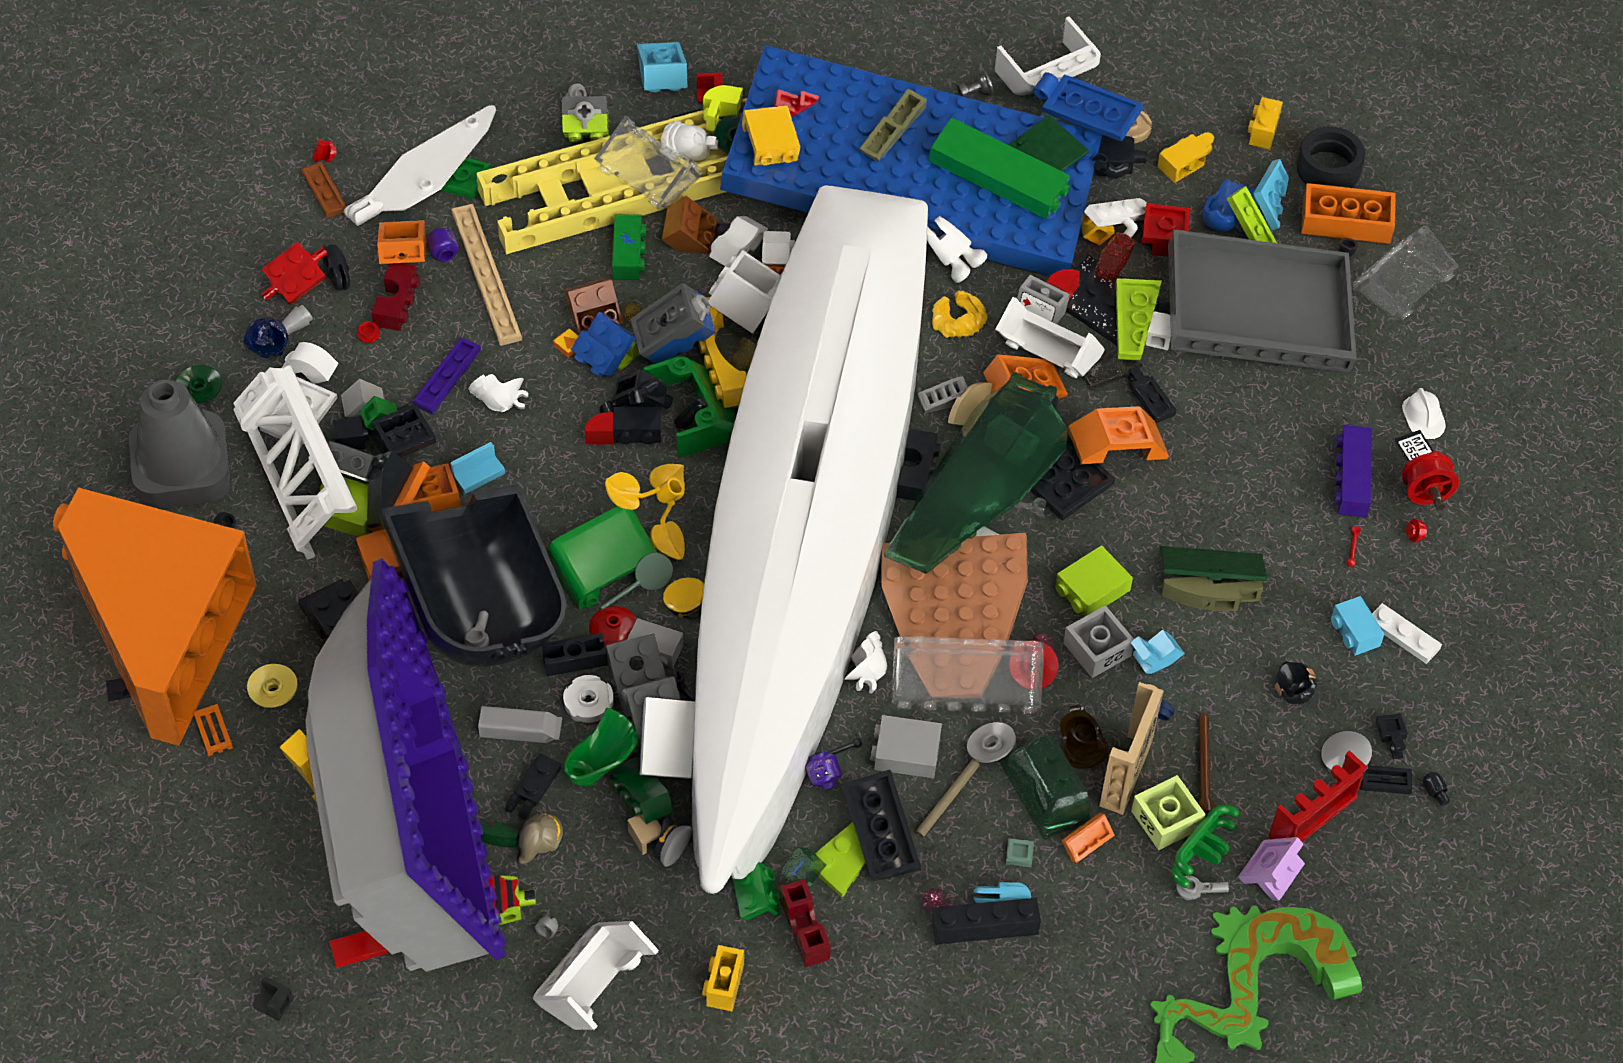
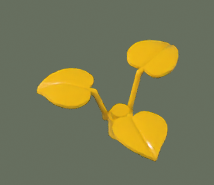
M665 464L656 467L650 473V483L655 489L645 493H639L640 486L638 481L628 473H615L605 479V487L610 499L620 508L635 510L639 507V498H645L655 493L660 502L668 504L660 519V524L653 526L651 529V541L656 550L663 555L676 560L683 559L685 553L683 533L675 522L669 521L665 523V520L672 506L675 505V501L681 499L684 495V465Z

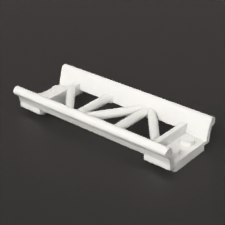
M270 367L265 373L260 372L234 402L235 408L233 410L242 430L248 432L290 525L287 530L296 550L304 553L306 559H311L315 557L309 542L311 538L334 513H353L357 510V506L292 367ZM284 398L291 415L268 416ZM293 424L268 452L258 427ZM292 440L280 478L273 461ZM303 440L310 455L308 457L309 460L291 479ZM316 468L324 485V488L318 495L290 496L311 471ZM293 505H308L299 516H297Z

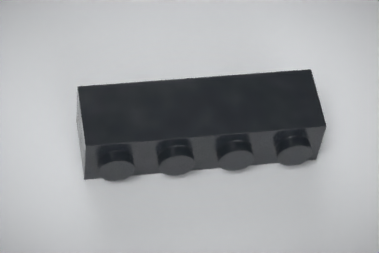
M1037 897L934 907L932 916L936 945L1039 935L1041 924Z

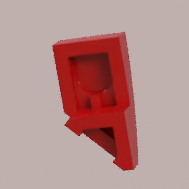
M778 89L775 94L773 107L788 106L790 115L795 116L817 103L819 96L805 91H801L799 96Z

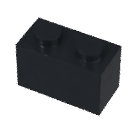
M614 407V443H661V407Z

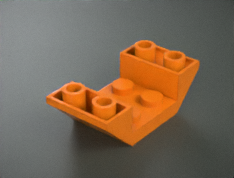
M1140 406L1095 409L1070 424L1067 428L1081 464L1103 463L1108 450L1142 449L1146 460L1168 459L1169 457L1155 421Z

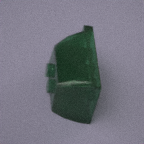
M1046 732L1030 739L998 760L1044 840L1083 825L1090 820V805L1087 792L1051 732Z

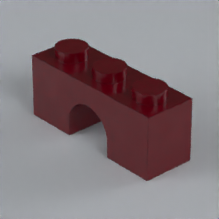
M389 263L384 276L385 290L395 295L391 297L377 296L372 311L373 323L379 328L401 331L403 323L406 324L408 321V307L413 306L414 290L419 288L420 275H417L416 265Z
M803 879L780 886V902L804 966L809 967L829 961L831 945L823 924H818L813 906L814 901L806 880Z

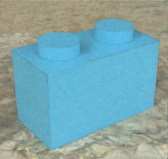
M1361 596L1335 605L1331 616L1332 625L1336 630L1340 631L1345 646L1351 649L1354 655L1381 646L1384 632Z

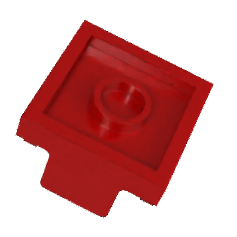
M1146 203L1141 245H1145V243L1153 244L1152 255L1168 256V243L1173 230L1189 231L1190 208Z

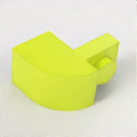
M723 85L714 87L706 92L703 97V120L707 121L708 131L715 130L720 116L739 115L743 103V88Z

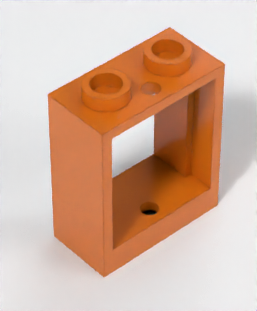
M425 220L379 223L377 240L379 264L425 262Z

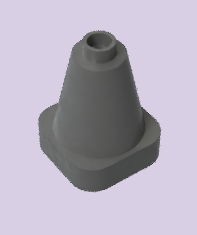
M160 380L150 385L141 396L139 420L129 434L131 475L139 502L146 506L166 509L209 503L223 498L229 492L232 485L229 445L223 420L213 412L202 411L187 388L179 382Z

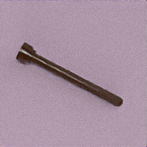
M1201 713L1199 715L1200 800L1198 804L1206 817L1216 805L1210 799L1209 717L1206 713Z

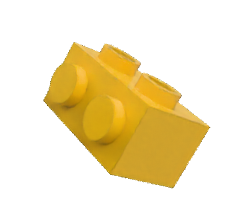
M1262 97L1260 104L1255 105L1252 115L1255 121L1250 120L1247 133H1251L1249 145L1266 149L1271 148L1283 102Z
M718 945L716 956H712L710 959L708 972H711L710 979L705 980L702 995L706 996V1006L733 1011L744 967V950Z

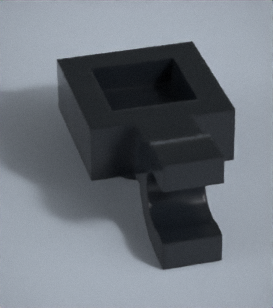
M1401 713L1377 716L1375 723L1381 741L1390 742V751L1393 759L1403 758L1402 750L1406 748L1403 740L1407 738L1408 733Z

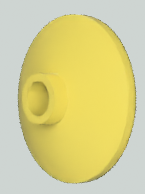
M268 664L258 668L251 674L247 683V691L251 700L267 708L279 707L289 702L294 697L298 687L295 673L290 668L281 664ZM272 688H277L275 691H269Z

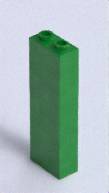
M952 117L930 150L929 162L1045 219H1048L1051 212L1056 213L1061 203L1059 201L1060 198H1065L1070 189V185H1068L1070 175Z

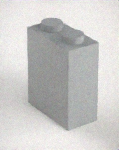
M882 715L881 725L876 724L874 739H878L877 746L873 745L871 751V761H875L874 770L887 771L891 769L892 773L934 778L942 723Z

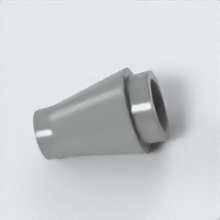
M300 305L299 307L295 306L282 323L289 335L310 325L309 322L313 318L309 311L303 305Z

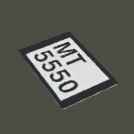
M1421 430L1394 439L1407 461L1433 451Z

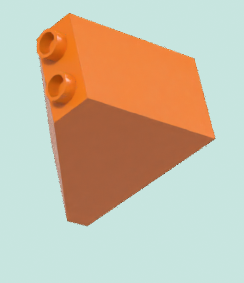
M78 488L69 505L63 503L58 507L53 520V529L55 532L60 533L63 542L62 557L64 560L69 561L75 582L150 737L179 746L194 716L193 712L197 710L257 587L245 533L230 527Z

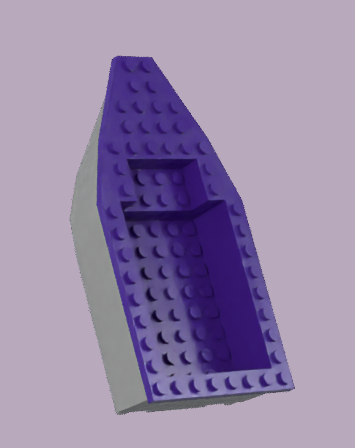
M382 558L373 562L371 580L344 611L316 657L308 690L309 703L306 716L307 748L333 899L338 906L350 903L354 921L391 954L404 953L406 968L410 971L422 968L427 972L487 954L498 960L505 957L504 946L506 945V939L502 931H500L499 923L502 920L493 902L497 900L496 892L489 884L492 872L485 860L488 853L480 836L483 834V829L476 817V813L479 810L471 793L474 791V786L467 773L470 770L469 763L466 757L463 756L445 700L446 691L438 679L426 645L427 638L420 629L407 593L409 591L407 583L403 578L400 579L394 567L389 566Z

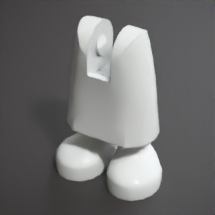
M939 216L934 221L945 233L938 238L935 232L927 226V241L944 265L951 264V278L954 282L959 283L970 273V268L959 256L962 254L972 268H976L986 260L987 253L982 249L970 248L971 241L949 221Z

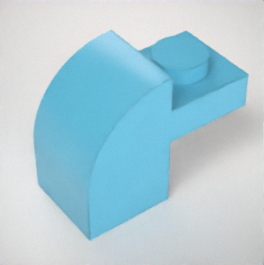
M1161 630L1148 642L1139 636L1131 642L1136 649L1133 652V656L1145 673L1148 674L1173 664L1185 654L1173 636L1164 630Z

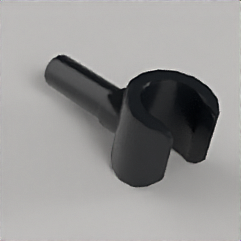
M676 672L679 680L676 681L678 691L684 693L690 701L695 702V696L685 686L683 673Z

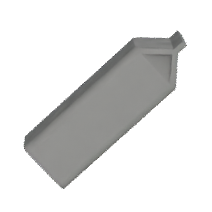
M482 706L478 724L479 736L548 743L552 740H559L562 717H557L546 711Z

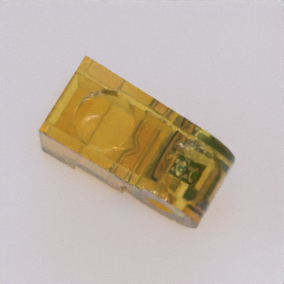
M744 337L738 342L739 350L734 356H730L725 360L737 370L745 371L747 375L757 345Z

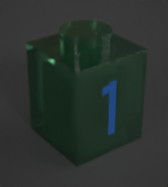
M798 847L780 872L786 876L785 881L788 884L805 879L809 888L827 864L810 848Z

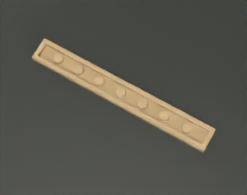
M469 204L451 209L499 345L522 341L519 327L474 205Z

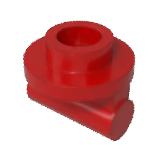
M318 140L312 159L315 162L325 160V162L330 163L332 158L336 156V146L330 140Z

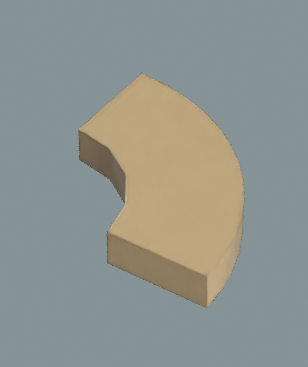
M979 382L967 387V391L956 399L951 409L948 423L970 426L975 413L980 408L990 405L993 383Z

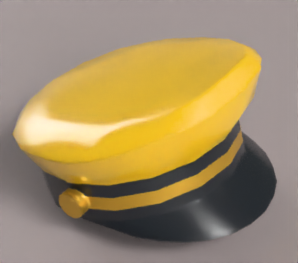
M696 578L678 579L667 586L663 601L670 612L680 618L701 617L704 583Z

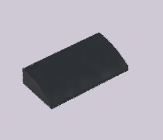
M891 769L843 783L842 788L871 881L888 879L921 870Z

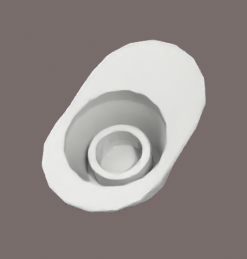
M1419 388L1416 393L1403 402V413L1412 432L1421 430L1426 439H1435L1444 433L1446 427L1439 400L1431 392Z

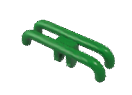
M1221 804L1212 808L1177 851L1171 872L1172 878L1179 886L1187 888L1190 885V881L1182 873L1188 876L1193 874V867L1188 865V862L1194 855L1216 865L1222 860L1220 854L1224 855L1229 851V844L1212 834V832L1217 827H1224L1228 830L1235 829L1236 823L1233 820L1219 816L1226 814L1234 818L1238 817L1240 812L1236 807Z

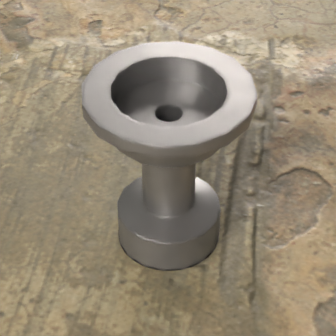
M984 70L981 71V75L978 76L976 83L968 86L965 83L957 85L958 93L963 97L970 98L971 93L979 90L984 94L993 95L991 81Z

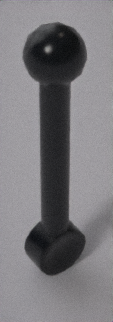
M855 738L851 743L828 751V754H836L852 747L858 748L862 745V740Z

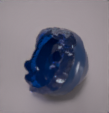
M261 317L249 324L243 342L251 351L263 358H269L270 355L281 356L288 342L287 329L281 321L275 318Z

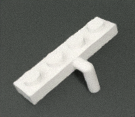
M1140 198L1093 204L1088 205L1084 212L1098 227L1123 223L1127 229L1117 243L1125 247L1138 229L1135 221L1144 220L1146 202Z

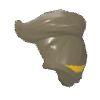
M542 813L533 815V817L525 821L518 841L521 852L518 858L520 864L530 862L538 853L553 852L557 849L562 839L563 826L556 816Z

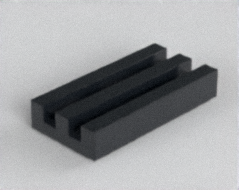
M1368 765L1366 771L1363 772L1360 790L1410 795L1412 793V769ZM1367 773L1406 777V779L1392 778L1391 776H1367Z

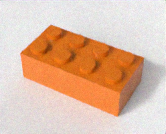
M1307 183L1302 205L1301 234L1390 244L1395 228L1396 193Z

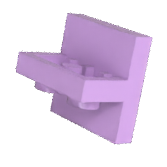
M1298 837L1263 840L1238 878L1244 884L1258 883L1271 900L1279 901L1305 864L1297 855L1303 843Z

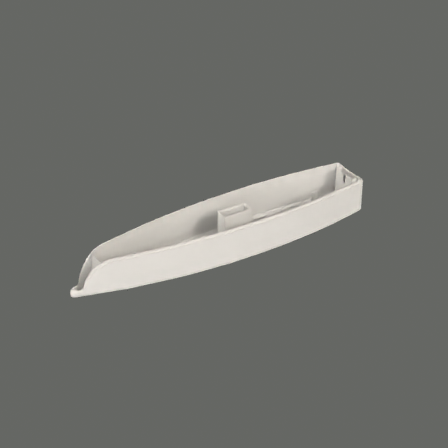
M828 185L820 187L773 296L746 377L715 507L698 637L693 743L692 837L695 860L699 867L700 884L702 889L710 894L722 890L730 876L733 879H743L748 873L755 869L758 862H762L773 847L807 773L806 764L810 761L809 757L815 754L830 719L872 596L882 558V546L886 542L893 514L901 466H903L916 384L928 206L922 200Z

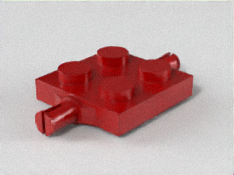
M297 241L262 268L269 278L271 286L263 291L261 295L267 301L278 293L291 305L327 278L319 268L318 261L328 253L321 246L311 255Z

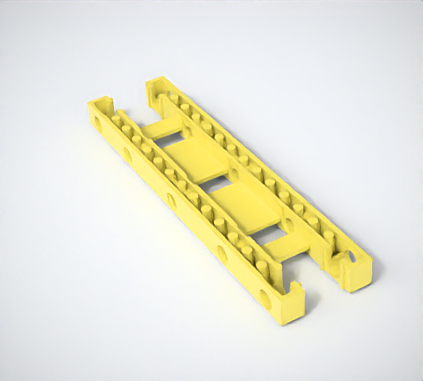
M747 98L743 99L739 116L742 115ZM701 110L476 173L479 194L485 206H494L495 203L516 197L519 199L524 195L540 191L547 207L537 210L531 209L530 212H527L528 225L525 229L513 231L510 217H503L502 220L497 221L500 242L505 253L509 254L614 224L615 214L643 216L667 209L669 205L685 196L696 201L727 192L720 190L728 153L717 147V149H711L709 156L705 160H677L674 164L667 160L673 173L661 177H652L645 161L665 156L662 152L661 137L669 123L681 121L685 125H695L703 128L709 136H714V131L707 130V121L703 120L704 113ZM500 174L507 175L503 182L492 183V179ZM582 179L590 197L576 201L574 199L568 200L562 185Z

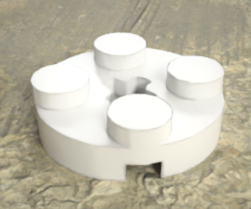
M594 675L577 677L572 681L568 689L566 687L564 690V707L574 721L584 723L599 721L602 719L605 708L612 709L613 690L608 683L606 684L601 681L600 677ZM586 695H591V698L595 699L589 703L583 701Z

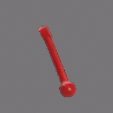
M1353 526L1351 529L1353 536L1350 556L1346 561L1349 567H1353L1356 564L1354 559L1357 536L1361 532L1358 526Z

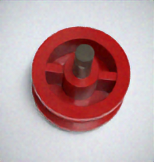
M1432 451L1405 463L1402 471V480L1407 486V494L1412 502L1419 505L1434 504L1436 510L1445 508L1443 501L1451 497L1459 486V479L1453 471L1454 466L1450 457L1439 451Z

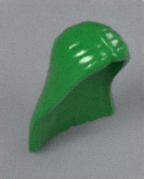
M606 707L602 719L594 731L568 754L564 763V772L567 779L571 783L582 787L593 786L604 774L622 764L633 752L638 741L637 732L632 721L628 720L621 712Z

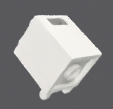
M742 250L738 257L732 256L727 266L720 273L718 280L708 292L712 295L708 302L710 306L753 334L769 310L782 274L779 275Z

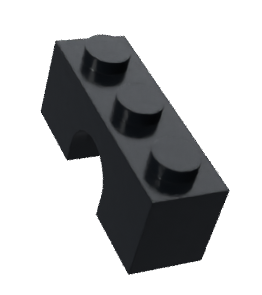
M910 429L905 450V461L915 462L918 466H901L896 498L925 502L926 494L931 495L933 481L929 479L930 475L935 476L937 462H933L934 457H939L941 443H937L938 433Z

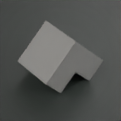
M361 379L357 380L341 394L345 418H362L360 410L373 396L384 399L382 388Z

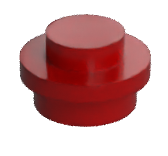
M363 322L357 330V337L363 343H373L380 337V329L373 322Z
M1411 519L1406 526L1407 537L1413 543L1425 539L1427 534L1426 524L1419 519Z

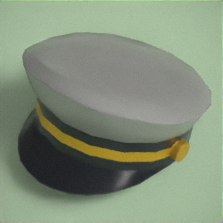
M670 816L666 817L655 847V859L661 861L665 867L675 863L692 836L693 830L691 826L678 827L673 824Z

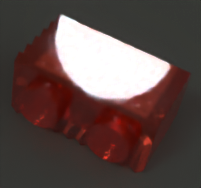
M1115 233L1101 252L1096 269L1094 270L1095 274L1110 281H1115L1116 277H1118L1119 273L1128 263L1136 241L1127 234Z

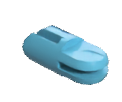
M999 882L998 886H977L974 889L975 893L998 894V896L974 897L976 903L1031 898V893L1027 886L1019 882Z

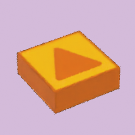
M569 328L553 340V346L567 358H570L575 354L571 348L579 335Z

